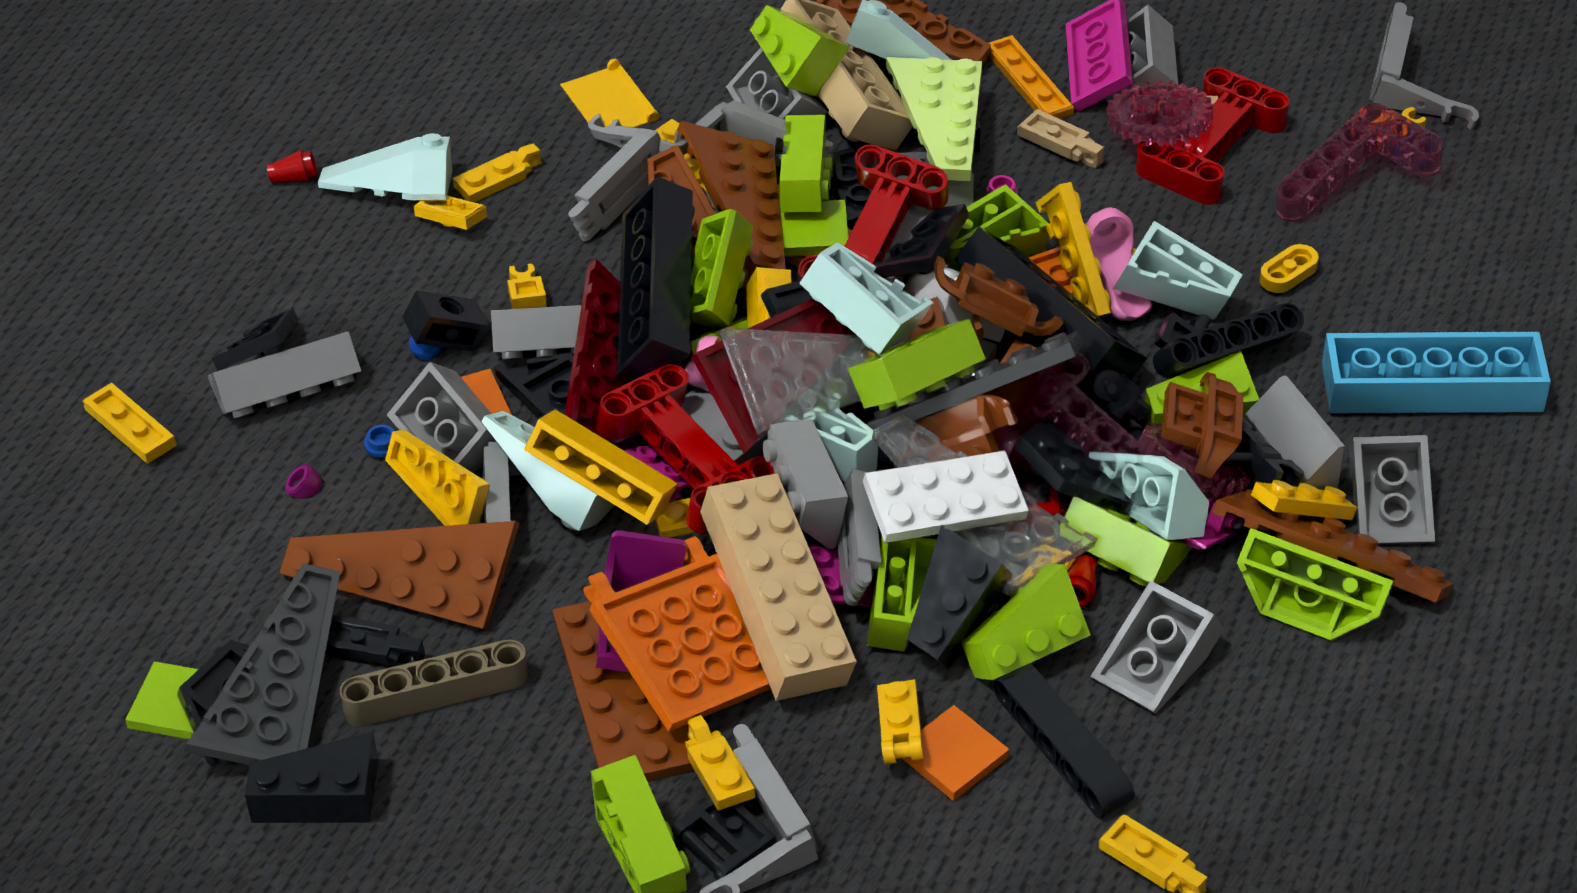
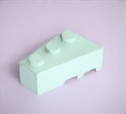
M1154 221L1113 289L1197 315L1206 314L1210 319L1215 320L1243 274Z
M837 242L819 253L799 284L809 292V295L814 300L821 302L831 311L841 324L850 328L860 337L865 346L880 355L913 333L934 302L926 297L919 301L903 291L904 283L897 279L890 283L874 273L875 265Z

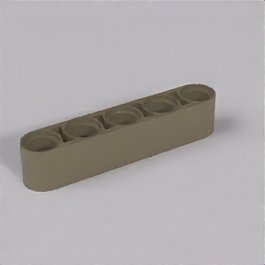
M502 640L351 677L344 681L340 687L344 717L351 725L365 726L516 689L526 683L528 679L525 648L523 644L516 640Z

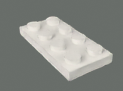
M1005 451L865 473L863 478V484L884 543L939 534L941 524L951 531L1023 520L1026 519L1029 512Z

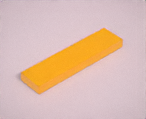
M1013 35L989 42L991 45L989 58L1034 111L1039 109L1059 119L1074 115V106L1071 105L1068 99Z

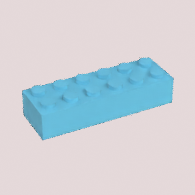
M1539 332L1326 333L1322 369L1330 413L1544 412L1551 380Z

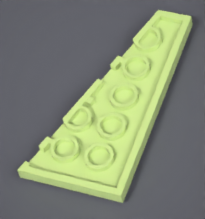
M886 57V69L893 76V84L896 90L899 89L901 102L913 128H916L918 131V139L927 151L929 163L944 170L948 180L971 181L982 61H973L971 59L941 60L936 57L927 59Z

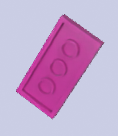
M1109 0L1066 23L1071 105L1074 106L1077 112L1089 106H1094L1102 99L1116 92L1123 91L1127 86L1133 84L1126 4L1123 0Z

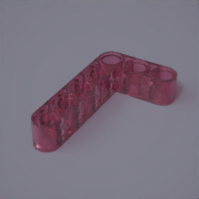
M1380 103L1367 104L1277 185L1276 214L1279 218L1288 222L1303 219L1375 152L1382 154L1419 176H1435L1441 170L1444 142L1437 134Z

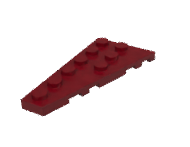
M595 259L587 266L565 416L602 437L596 430L600 401L606 393L630 381L616 376L620 281Z
M812 298L696 352L692 359L741 450L745 453L770 427V424H773L835 357L855 338L856 334L850 328L841 324L835 315L821 302Z

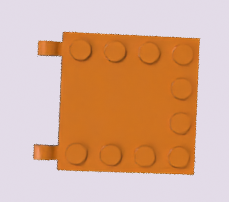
M696 536L684 540L686 542L684 566L616 593L612 589L606 575L603 572H599L588 577L591 585L583 589L585 596L592 603L589 611L668 732L687 725L686 721L699 715L706 717L771 689L717 554L708 556Z

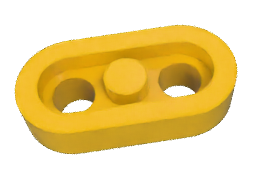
M1303 244L1288 247L1263 264L1260 273L1261 286L1273 293H1283L1292 289L1316 272L1319 258L1317 251Z

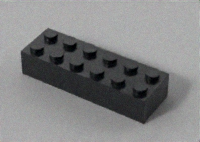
M658 176L629 206L622 217L616 376L630 382L668 364L678 366L689 357L692 350L690 326L693 316L690 313V300L693 295L691 272L694 266V261L691 259L694 241L692 219L695 213L693 191Z
M978 227L954 259L962 267L965 262L974 267L976 263L983 264L995 272L994 277L1004 282L1009 278L1022 284L1026 288L1024 292L1027 293L1030 302L1038 307L1039 312L1036 321L1047 322L1055 315L1061 317L1063 324L1057 331L1046 336L1034 335L1039 340L1045 342L1046 339L1063 332L1069 335L1079 331L1084 344L1077 355L1068 360L1076 365L1073 368L1074 371L1088 381L1094 380L1100 371L1112 369L1116 372L1121 370L1132 379L1147 360L1143 353L1019 249L985 229Z

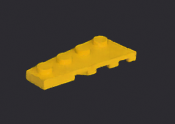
M1072 182L1059 184L1035 203L1039 213L1046 212L1050 220V224L1046 226L1050 239H1058L1061 247L1058 258L1063 269L1071 272L1073 275L1070 286L1074 296L1102 319L1111 313L1110 296L1107 290L1103 288L1101 282L1100 263L1093 255L1090 245V230L1084 224L1080 212V197L1074 191Z
M405 429L393 431L385 461L443 525L480 523L490 483Z

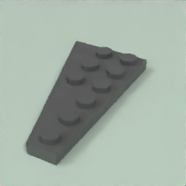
M1079 331L1066 335L1065 332L1046 339L1041 347L1034 350L1031 346L1013 352L1006 362L999 364L998 359L985 363L979 366L978 370L974 371L975 375L961 380V378L952 379L946 382L947 385L941 387V390L929 395L926 391L917 394L918 398L899 408L895 409L892 406L882 411L878 409L873 412L875 418L871 419L867 425L880 435L1073 358L1083 346V340Z
M305 563L302 564L273 613L269 615L264 623L262 630L247 649L195 733L190 737L184 751L250 765L252 762L303 750L308 747L340 571Z

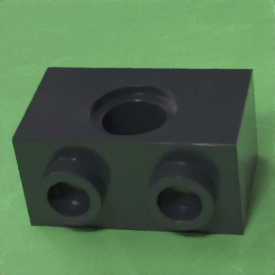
M418 290L414 293L402 316L416 344L472 352L476 351L489 327L476 299Z

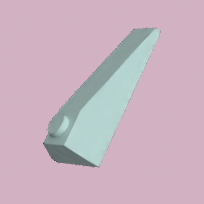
M877 0L861 1L846 40L847 44L884 59L886 57L919 59L936 57L941 60H952L897 14L887 9V6Z
M434 133L426 134L422 137H416L324 167L318 180L319 188L347 192H358L363 188L372 189L376 196H386L389 191L402 193V199L446 200L453 172L450 137H441L439 134Z
M505 411L484 416L482 420L484 426L548 509L561 518L563 525L572 530L581 531L595 526L614 507V504L524 450L534 426Z
M1089 452V458L1099 462L1104 468L1103 472L1134 502L1127 513L1129 516L1166 540L1204 536L1209 501L1185 469L1164 456Z

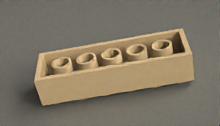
M786 0L781 7V10L801 17L819 30L832 35L838 41L846 43L851 27L838 9L810 0ZM849 45L851 47L816 96L825 103L829 109V115L838 122L842 128V134L847 139L853 142L860 140L871 145L896 151L913 127L901 102V98L867 51Z
M778 473L708 487L700 512L775 700L778 701L846 686L857 661Z

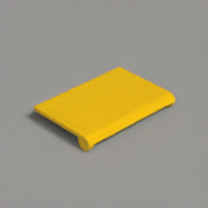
M611 59L606 69L560 84L588 123L598 114L601 115L605 127L619 119L622 126L634 128L659 119V113L653 108L617 59Z

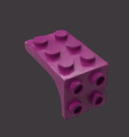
M615 531L611 535L604 574L616 593L683 567L686 542L675 538ZM598 625L596 668L629 672Z

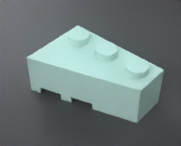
M818 386L806 389L773 423L812 419L839 478L844 483L852 469L868 473L877 470L878 434L851 412L848 414L842 412L837 408V401L831 396L825 398L817 392Z

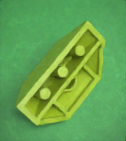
M1252 528L1248 533L1237 561L1238 567L1261 615L1330 641L1380 618L1394 583L1393 580Z

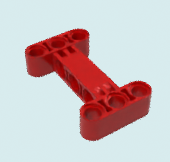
M1211 68L1205 72L1202 96H1218V100L1175 145L1160 138L1147 137L1140 140L1137 146L1136 173L1138 176L1206 205L1215 204L1222 197L1225 172L1224 168L1217 163L1219 159L1250 126L1268 133L1283 131L1287 126L1290 101L1286 94L1224 68Z
M870 144L859 148L855 155V164L860 184L873 190L844 247L874 265L877 261L883 262L911 204L930 210L942 208L948 202L949 187L947 174L941 168ZM868 165H877L874 168H866ZM902 175L908 176V177L905 178V179H897V178H896V177L902 176ZM933 186L939 187V189L937 190H928L927 188ZM816 255L804 258L799 264L800 280H802L817 258Z
M668 364L606 393L600 401L596 430L602 437L609 440H618L638 431L694 489L690 497L686 516L687 526L696 533L709 534L700 512L707 488L774 474V469L771 462H767L764 456L754 457L738 465L682 408L689 376L682 367Z

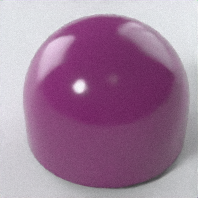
M309 464L301 465L288 477L285 484L286 493L300 499L315 496L322 488V478ZM301 479V481L293 487L294 482Z

